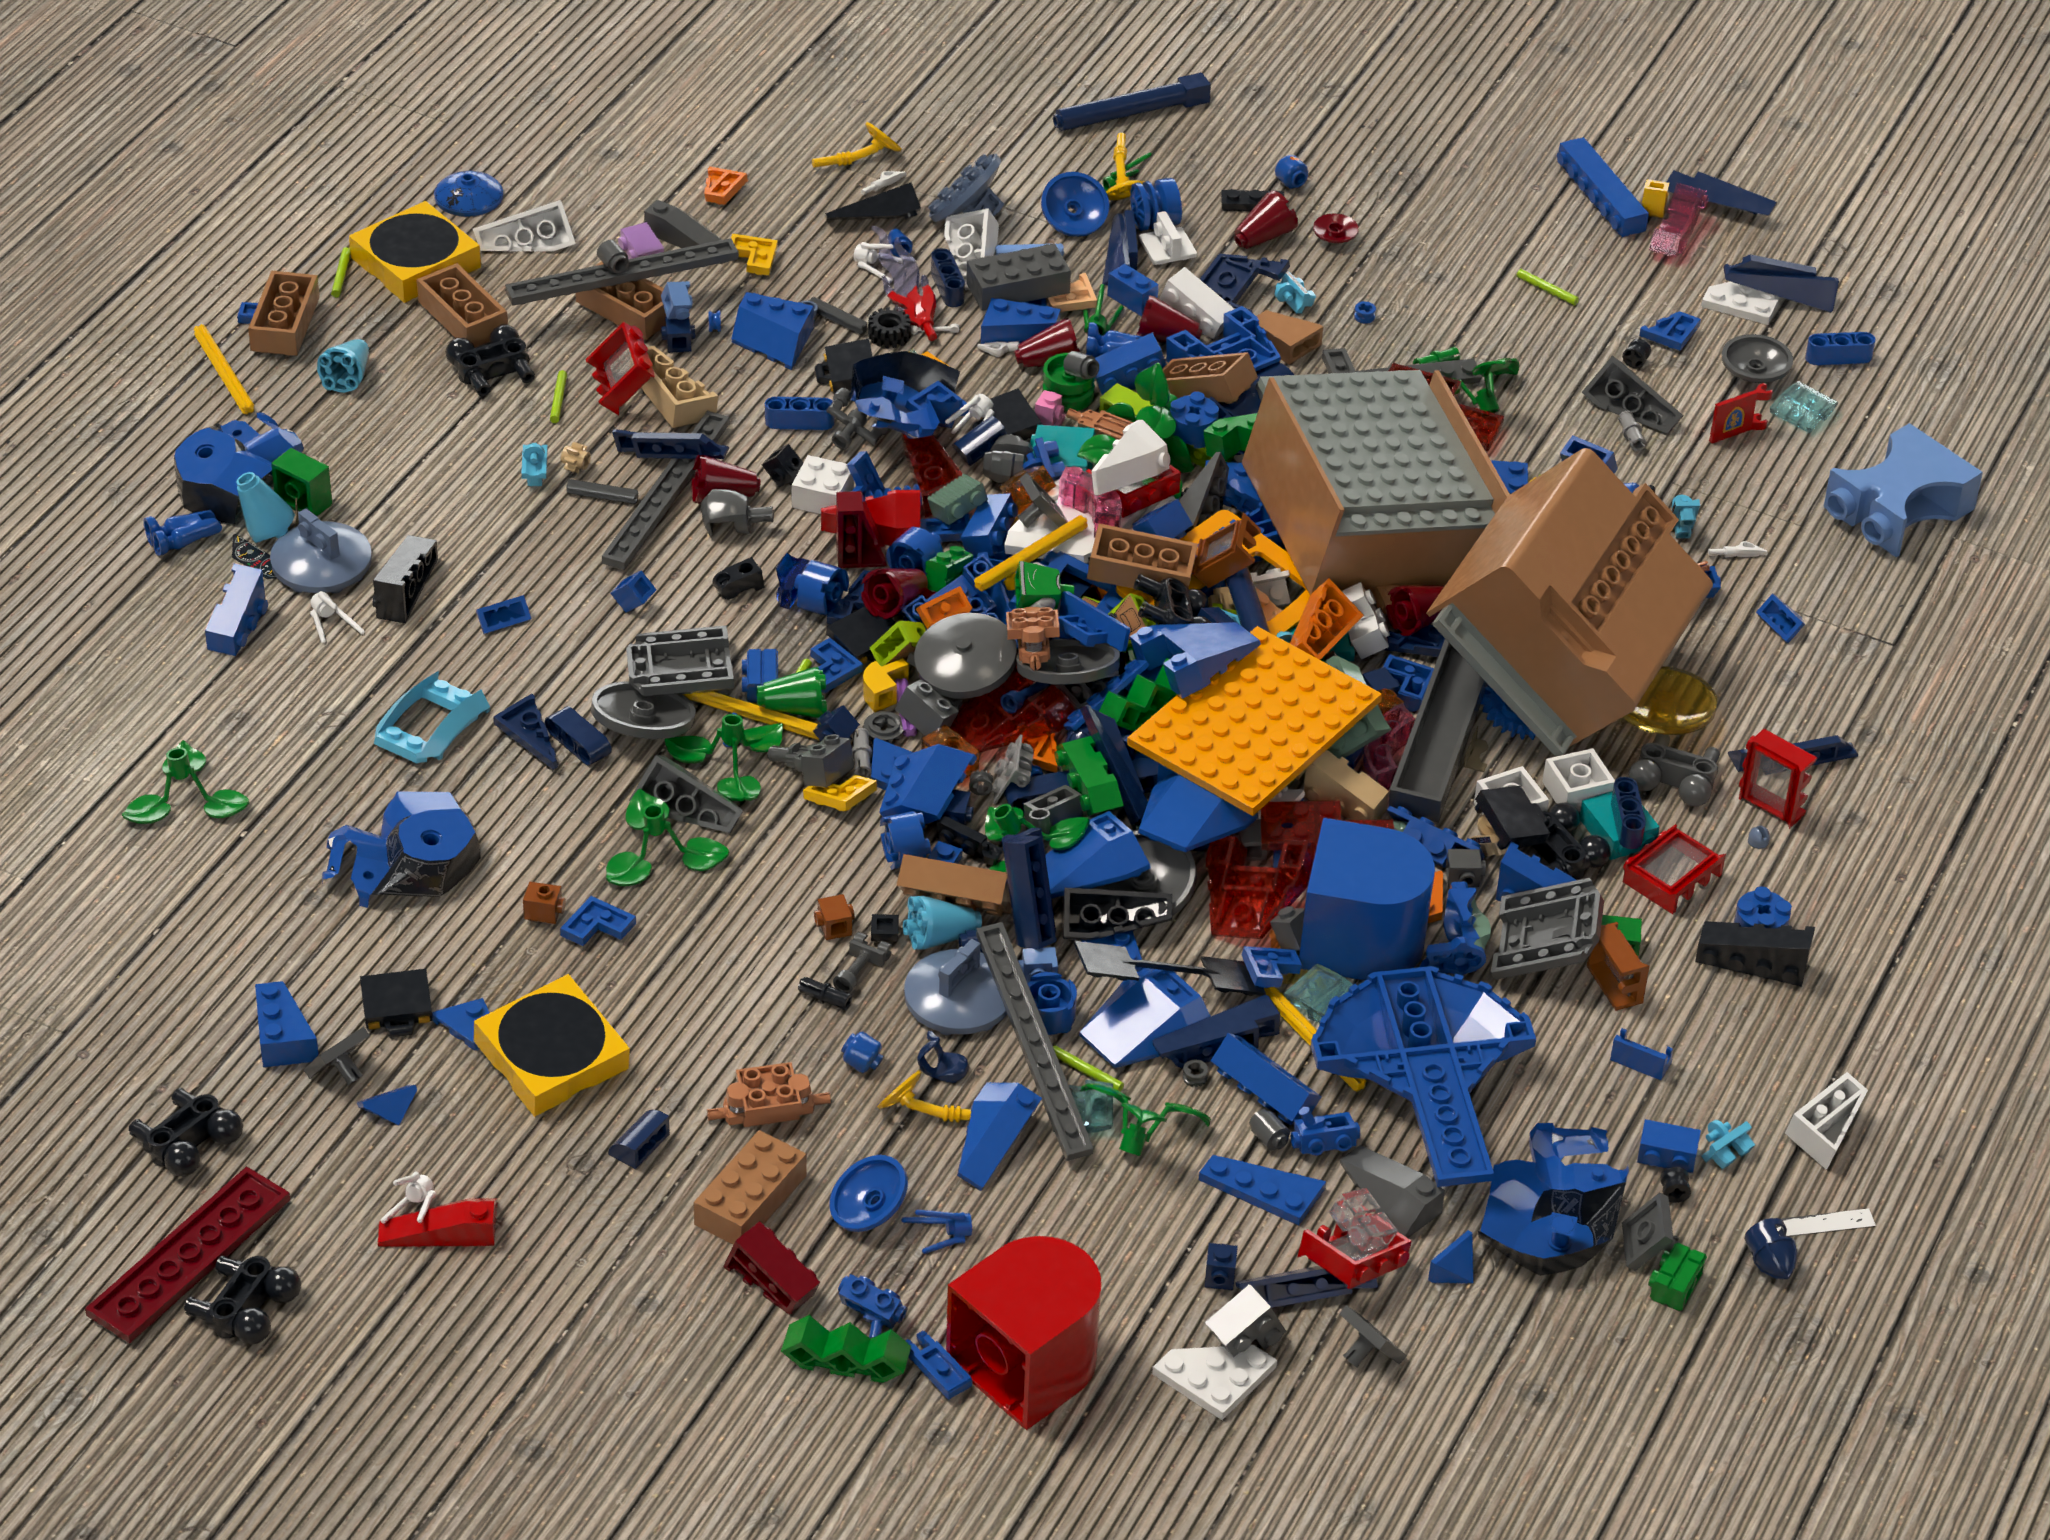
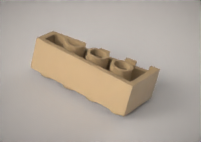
M655 346L647 347L649 359L653 363L652 368L655 377H650L641 388L672 428L699 423L707 411L717 412L718 395L715 392L709 393L706 391L705 385L699 380L693 381L688 377L689 372L683 368L675 367L674 361ZM631 358V366H630V369L634 366V362H633V359H632V358Z

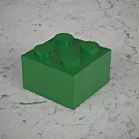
M293 448L288 449L271 463L274 491L292 510L296 511V498L299 512L308 509L315 516H319L333 504L329 466Z

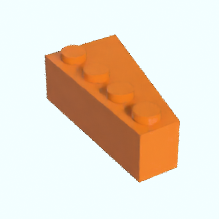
M1328 578L1311 593L1290 644L1321 660L1364 615Z

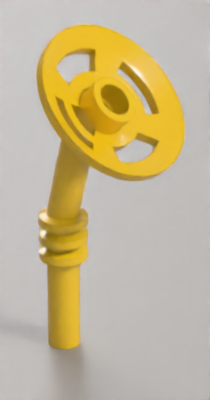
M866 122V128L873 137L872 145L852 153L846 151V153H837L835 156L812 159V166L815 168L838 164V166H842V164L851 165L856 160L877 153L879 150L882 151L884 147L897 152H901L902 148L877 127Z
M1118 133L1116 147L1114 148L1113 159L1116 162L1117 180L1116 185L1106 191L1109 201L1130 197L1132 184L1139 182L1143 184L1145 182L1129 180V177H1126L1125 161L1127 159V148L1125 147L1126 135L1124 133Z
M920 1070L906 1079L877 1106L878 1109H883L900 1103L902 1106L906 1105L909 1109L942 1118L944 1122L947 1119L950 1122H953L955 1119L957 1123L960 1120L970 1121L971 1109H961L960 1106L955 1108L954 1105H951L950 1108H948V1105L941 1107L915 1099L916 1095L912 1090L920 1079L922 1073Z

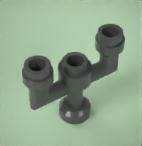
M840 388L833 395V402L826 412L845 424L846 427L843 431H836L834 433L832 442L836 447L845 450L851 445L852 440L850 436L855 431L859 436L875 446L880 437L886 435L890 428L873 427L870 432L863 427L867 422V415L858 411V408L851 410L848 415L841 411L842 407H846L849 404L851 392L846 388ZM878 418V419H876V420L874 421L873 425L876 424L877 421H882V422H886V421H883V420H881V419Z

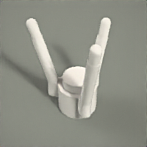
M862 242L856 246L854 251V261L858 262L859 268L866 269L889 283H892L891 278L869 266L874 264L877 258L909 265L914 264L912 260L880 254L874 250L893 249L894 246L892 244H869Z
M976 394L970 402L950 416L945 423L950 424L969 409V412L952 429L951 433L955 434L972 416L976 419H981L982 417L984 418L983 421L993 416L995 413L992 410L994 404L986 395Z
M320 591L312 597L310 604L313 610L310 614L314 618L322 644L326 643L319 617L328 618L334 612L360 634L365 633L355 621L332 601L327 593Z
M418 1172L394 1180L393 1184L395 1186L408 1183L406 1186V1197L381 1218V1223H386L410 1201L419 1203L424 1200L417 1218V1222L421 1223L431 1200L436 1196V1192L433 1191L434 1185L432 1180L426 1175H419Z

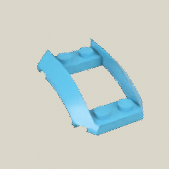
M439 671L415 685L393 704L376 727L374 744L415 763L427 762V757L441 760L443 753L451 742L467 726L476 721L480 713L490 712V705L482 690L470 694L467 690L459 689L450 685L447 681L439 680ZM420 698L427 699L451 710L427 742L420 737L402 731L398 727H393L398 718Z

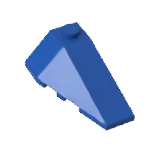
M986 1083L972 1103L970 1121L967 1126V1135L957 1176L981 1191L1032 1117L1042 1097L1020 1083Z

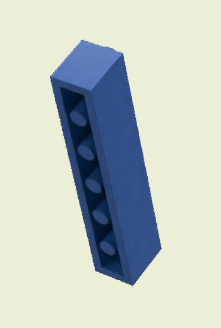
M1582 137L1561 142L1559 152L1557 153L1559 165L1577 183L1580 190L1598 208L1601 215L1608 220L1612 228L1621 237L1645 232L1649 213L1588 141Z

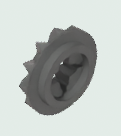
M880 711L869 715L863 725L869 732L870 741L878 738L891 743L893 739L900 740L901 734L905 732L901 717L887 711ZM885 724H887L888 728H886L885 731H882L881 729L885 727Z

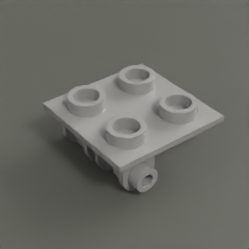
M1021 734L1015 743L1011 742L1009 744L1005 758L1003 760L999 759L995 766L994 773L997 774V778L992 787V792H994L993 804L997 803L1010 782L1016 783L1019 787H1025L1030 782L1034 750L1030 744L1022 743L1023 735Z

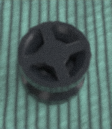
M1634 339L1623 352V361L1631 368H1640L1651 355V347L1643 339Z
M1672 1167L1662 1172L1660 1176L1663 1186L1662 1192L1668 1196L1669 1202H1683L1691 1196L1692 1191L1688 1183L1689 1175L1684 1168Z

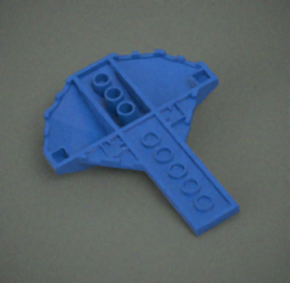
M1429 966L1373 972L1361 984L1352 985L1347 993L1341 997L1335 996L1330 1000L1328 1009L1320 1020L1316 1034L1311 1039V1049L1317 1069L1343 1077L1371 1080L1411 1101L1437 1187L1493 1181L1494 1171L1469 1093L1495 1063L1535 1047L1536 1036L1529 1016L1524 1012L1520 1014L1511 1007V1002L1507 998L1501 999L1492 991V986L1488 983L1480 981L1479 984L1463 980V975L1455 974L1453 977L1439 972L1437 967Z

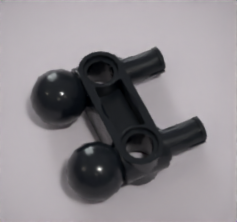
M499 325L494 328L489 339L491 344L475 348L470 340L464 337H456L446 347L447 360L457 368L459 380L465 384H472L477 394L481 397L488 395L491 390L486 380L513 372L518 373L523 383H530L535 378V373L528 364L530 357L526 352V344L520 339L518 331L510 325Z
M1142 574L1138 575V579L1134 582V590H1139L1153 596L1154 605L1146 601L1142 603L1138 611L1139 617H1143L1158 625L1211 623L1206 617L1198 616L1201 608H1208L1210 606L1208 597L1201 590L1193 588L1188 590L1181 581L1174 578H1167L1157 582Z
M1563 802L1552 806L1549 812L1543 811L1548 819L1546 827L1550 835L1544 844L1532 846L1549 863L1547 865L1548 868L1554 870L1556 867L1579 880L1583 877L1585 870L1601 867L1608 862L1611 849L1606 839L1598 835H1590L1578 843L1571 835L1580 823V815L1576 807Z
M178 1088L171 1097L172 1103L180 1107L178 1111L154 1128L149 1127L140 1119L134 1120L128 1128L129 1134L143 1143L144 1150L151 1155L154 1164L166 1166L170 1173L185 1177L193 1174L200 1165L201 1156L197 1149L199 1144L209 1137L219 1144L228 1145L236 1142L243 1132V1120L237 1112L220 1107L218 1099L213 1095L204 1094L195 1097L185 1091V1089Z
M220 1256L215 1266L217 1274L232 1278L214 1302H205L191 1296L185 1303L184 1311H186V1315L205 1320L207 1326L214 1329L217 1336L229 1339L237 1336L245 1344H258L268 1337L271 1330L270 1318L266 1312L259 1308L268 1297L277 1303H288L295 1299L301 1290V1278L297 1271L288 1266H271L268 1259L263 1256H253L243 1262L227 1258L226 1256Z

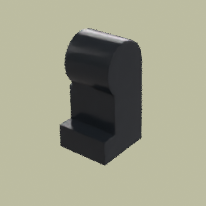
M752 557L718 572L712 582L720 595L728 600L735 598L739 593L750 588H754L755 591L765 588L762 570Z

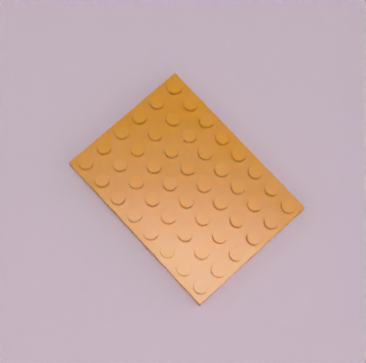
M1258 626L1250 633L1260 640V646L1239 662L1235 659L1227 665L1228 670L1222 675L1219 672L1210 678L1211 683L1205 688L1183 699L1176 695L1127 737V745L1251 816L1264 807L1378 705L1382 699V693Z

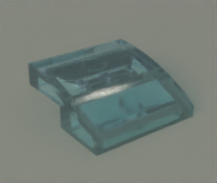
M1798 381L1786 389L1770 406V413L1811 433L1820 420L1825 421L1838 405V402Z
M1316 964L1284 993V996L1293 1005L1307 1010L1308 1019L1320 1023L1322 1016L1325 1015L1330 1000L1335 996L1341 997L1347 993L1349 987L1353 984L1336 972Z
M1085 1080V1084H1099L1113 1088V1083ZM1068 1085L1087 1133L1112 1129L1113 1096L1097 1090L1080 1092V1086Z

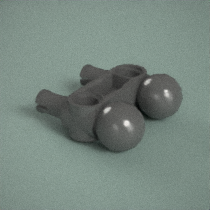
M1664 732L1657 733L1653 743H1647L1642 746L1638 761L1630 767L1629 778L1636 781L1639 791L1649 792L1655 789L1661 782L1678 787L1679 797L1687 805L1699 807L1705 804L1711 797L1714 780L1718 773L1716 763L1719 759L1720 751L1715 747H1708L1702 757L1668 747L1670 736Z

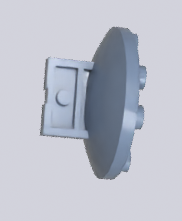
M983 154L975 161L976 165L973 167L970 164L966 166L960 173L962 176L958 177L951 184L950 188L945 187L937 194L938 198L928 206L930 209L929 217L934 222H938L961 212L967 213L988 208L993 216L998 214L1004 203L989 186L997 174L1001 158L997 154L988 156Z
M308 509L298 512V526L279 537L272 547L270 560L273 573L283 584L289 586L295 592L319 593L322 591L325 593H339L343 588L361 581L372 562L370 543L360 531L343 523L321 521Z
M971 939L964 947L961 946L959 949L943 950L930 954L912 967L905 980L904 997L909 1011L918 1022L939 1031L943 1035L988 1031L1005 1018L1007 1011L985 956L980 952L981 943Z

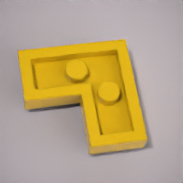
M732 233L731 239L739 252V257L749 258L746 272L769 276L777 251L778 240Z
M854 775L841 785L832 783L827 788L808 786L803 789V797L805 800L815 802L817 805H826L836 808L838 811H848L877 790V781Z

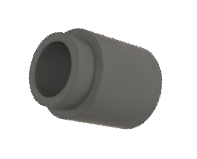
M607 240L600 244L597 249V256L611 272H624L629 266L628 255L614 240Z
M1071 351L1064 359V370L1069 375L1087 380L1094 378L1098 374L1099 363L1093 356Z
M1262 1109L1251 1117L1249 1122L1251 1131L1269 1150H1279L1288 1143L1290 1131L1273 1112Z

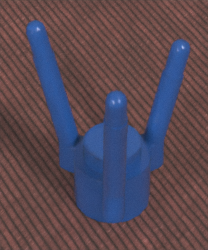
M916 1210V1215L926 1217H903L901 1219L903 1223L946 1224L947 1234L953 1235V1238L923 1248L922 1252L924 1254L953 1244L965 1243V1237L972 1235L970 1213Z

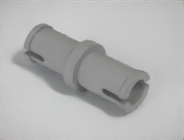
M1631 411L1620 413L1618 420L1623 427L1624 437L1629 440L1634 451L1643 450L1646 441L1641 434L1642 428L1640 424L1635 421Z
M858 728L859 736H857V730L852 733L855 775L866 777L865 769L868 776L872 771L870 765L872 748L869 746L868 730Z

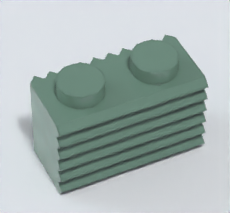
M962 474V477L955 478L950 484L943 486V489L940 488L935 494L932 493L931 496H928L927 500L933 517L951 525L976 507L982 505L988 498L983 483L966 474Z

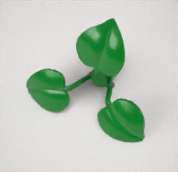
M1502 358L1475 366L1472 374L1474 376L1481 374L1484 377L1486 388L1477 391L1478 396L1476 398L1461 380L1456 381V378L1445 379V382L1449 389L1460 386L1472 400L1473 405L1478 404L1481 415L1488 416L1500 410L1494 393L1493 375H1517L1519 361L1516 358Z
M1156 363L1141 371L1136 376L1135 388L1139 396L1143 400L1150 401L1151 405L1166 408L1170 411L1171 402L1178 398L1170 394L1160 363ZM1116 403L1106 411L1128 421H1136L1134 409L1127 403ZM1172 435L1169 439L1163 440L1167 444L1171 466L1181 473L1191 472L1195 469L1191 462L1189 450L1181 438Z
M1146 406L1137 414L1136 421L1143 420L1162 440L1169 439L1175 432L1176 421L1171 412L1166 408ZM1104 434L1095 435L1084 442L1077 457L1086 459L1096 466L1104 454H1109L1112 451V444L1116 439ZM1148 478L1139 482H1142L1144 486L1155 480ZM1180 479V493H1177V494L1173 495L1174 498H1175V499H1178V500H1179V497H1181V492H1182V481H1181V479ZM1138 482L1133 483V484H1130V485L1136 486Z
M728 714L722 718V728H717V734L712 744L703 737L682 736L665 738V745L670 755L676 760L683 763H700L705 760L706 754L713 753L721 737L726 745L732 746L734 778L720 780L717 784V792L732 801H752L760 795L761 786L758 780L752 776L739 777L737 745L741 742L743 746H749L755 752H768L769 748L773 745L781 746L783 723L744 730L743 718L736 714Z
M182 740L175 748L166 753V760L162 765L163 773L167 776L164 796L162 798L154 794L140 796L133 800L127 806L125 812L121 814L124 819L139 824H150L162 820L171 812V806L166 803L169 799L171 778L174 777L177 780L187 778L189 774L192 776L204 799L208 801L204 805V811L210 817L219 819L233 816L245 809L250 802L242 793L229 789L218 790L213 796H209L196 775V772L206 765V757L202 752L194 749L186 741Z
M639 788L628 804L625 817L627 824L635 830L643 829L644 836L641 854L637 856L633 852H622L613 856L606 867V880L617 886H633L646 880L652 870L651 863L643 860L646 856L649 834L659 836L665 829H667L679 850L685 853L682 857L683 864L694 871H706L715 867L728 857L729 850L723 844L705 837L692 838L687 842V846L684 847L671 828L670 822L666 821L670 813L668 805L661 799L651 796Z
M1003 804L997 808H988L985 834L988 840L992 842L1001 841L1006 835H1016L1021 830V824L1029 829L1036 827L1025 820L1024 812L1020 808L1011 807L1010 804ZM1076 817L1062 820L1051 827L1050 834L1042 832L1043 839L1050 841V846L1054 850L1068 849L1082 838L1088 828L1090 819L1088 817ZM1000 861L996 865L991 866L990 870L1006 872L1005 861Z
M1085 1084L1080 1092L1097 1090L1113 1096L1122 1103L1123 1127L1121 1133L1124 1135L1119 1149L1137 1156H1141L1145 1141H1150L1151 1135L1161 1121L1167 1122L1165 1116L1169 1112L1193 1114L1200 1118L1207 1127H1209L1211 1118L1205 1113L1182 1104L1166 1102V1107L1161 1114L1128 1104V1100L1131 1101V1097L1114 1088L1099 1084ZM1128 1110L1138 1119L1136 1124L1130 1123L1129 1128ZM1155 1120L1151 1128L1145 1134L1147 1128L1142 1127V1123Z

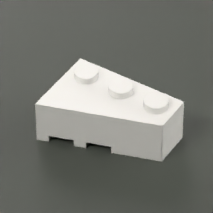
M1186 267L1167 281L1159 298L1200 323L1199 328L1203 329L1202 334L1212 339L1223 332V314L1234 310L1231 305Z

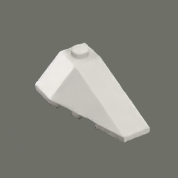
M561 200L473 228L477 243L480 245V251L554 252L576 244Z
M1137 420L1126 426L1122 431L1123 437L1120 440H1115L1112 444V451L1109 454H1104L1092 469L1094 495H1101L1157 476L1170 468V455L1167 444L1143 420Z

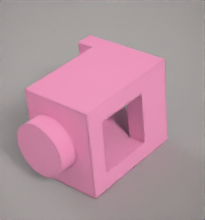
M1046 390L1043 391L1035 403V413L1042 422V425H1062L1066 418V415L1063 414L1062 395Z

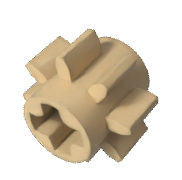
M572 442L571 446L566 445L562 450L560 458L561 462L565 464L564 469L579 473L580 469H587L591 460L590 452L586 451L587 446Z
M1228 587L1213 589V595L1208 597L1209 607H1212L1213 603L1223 604L1222 609L1235 610Z

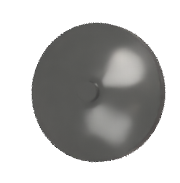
M961 613L936 622L923 633L915 648L914 661L920 680L922 679L930 684L938 694L949 698L966 699L987 694L1001 686L1011 676L1016 667L1018 650L1016 640H1008L1007 625L1002 621L981 613Z
M1075 638L1049 640L1050 659L1048 662L1041 663V667L1036 670V666L1035 670H1032L1030 664L1019 661V653L1016 657L1017 671L1020 675L1027 679L1047 684L1091 682L1113 674L1120 667V652L1107 643L1087 647L1081 645L1080 641Z
M629 681L611 683L599 688L593 694L591 713L600 724L615 732L645 739H665L686 733L694 724L696 712L693 703L683 694L643 696L630 685Z
M1139 830L1133 831L1150 863L1151 869L1142 872L1137 877H1131L1091 889L1173 894V916L1188 903L1196 887L1197 869L1191 851L1174 850L1169 845L1150 840L1147 836L1139 834Z

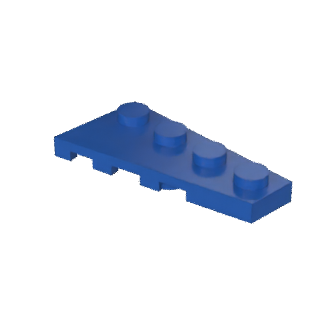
M1217 1155L1210 1157L1199 1172L1198 1179L1298 1226L1326 1189V1181Z

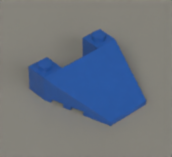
M1243 306L1223 314L1224 338L1209 345H1205L1186 330L1166 338V361L1168 363L1172 359L1245 352L1249 353L1255 371L1281 361V356L1272 341L1267 339L1266 331L1264 328L1261 329L1257 316Z
M1237 622L1151 625L1142 627L1137 633L1129 636L1136 659L1147 660L1150 664L1146 668L1148 671L1163 664L1171 690L1182 699L1205 688L1211 683L1210 678L1217 672L1222 675L1228 670L1227 665L1234 659L1239 662L1261 645L1258 638Z

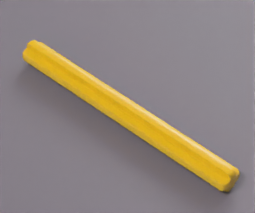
M203 324L195 326L193 330L195 331L196 339L240 410L246 415L249 412L253 413L255 410L254 403L208 329Z
M1079 515L976 577L974 579L975 588L979 591H985L1016 572L1019 561L1030 563L1088 527V520Z
M715 691L683 694L691 701L730 713H737L739 716L768 725L783 723L784 730L819 740L813 732L814 728L818 725L817 723L779 711L765 709L763 706Z
M1276 987L1264 988L1266 995L1269 996L1280 1015L1311 1046V1039L1316 1034L1317 1029ZM1340 1076L1355 1092L1364 1089L1366 1086V1079Z

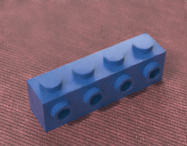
M1228 1033L1211 1059V1062L1218 1066V1073L1228 1079L1233 1077L1239 1082L1237 1087L1248 1094L1253 1092L1259 1097L1257 1101L1270 1110L1274 1108L1280 1112L1278 1117L1290 1125L1293 1124L1294 1120L1302 1119L1299 1114L1301 1108L1309 1107L1312 1113L1322 1097L1241 1036Z

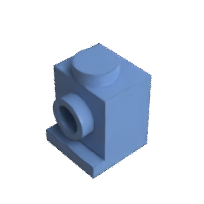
M689 281L666 283L661 299L667 319L684 320L690 316L689 309L692 308L693 301L691 295L688 294Z
M1055 947L1022 949V960H1018L1027 983L1033 975L1038 973H1058Z

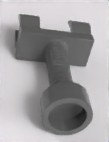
M857 932L849 942V955L857 958L848 970L838 972L833 979L834 987L846 993H851L857 985L856 976L864 965L870 962L883 967L885 961L892 954V951L888 950L892 944L881 941L876 949L868 946V942L864 941L868 935Z

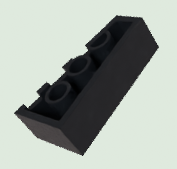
M408 535L373 580L374 597L372 605L376 608V618L400 623L407 622L438 560L437 540Z
M1704 921L1695 962L1802 987L1815 927L1806 926L1805 930L1793 929L1792 925H1781V928L1777 929L1765 928V924L1742 927L1740 923Z

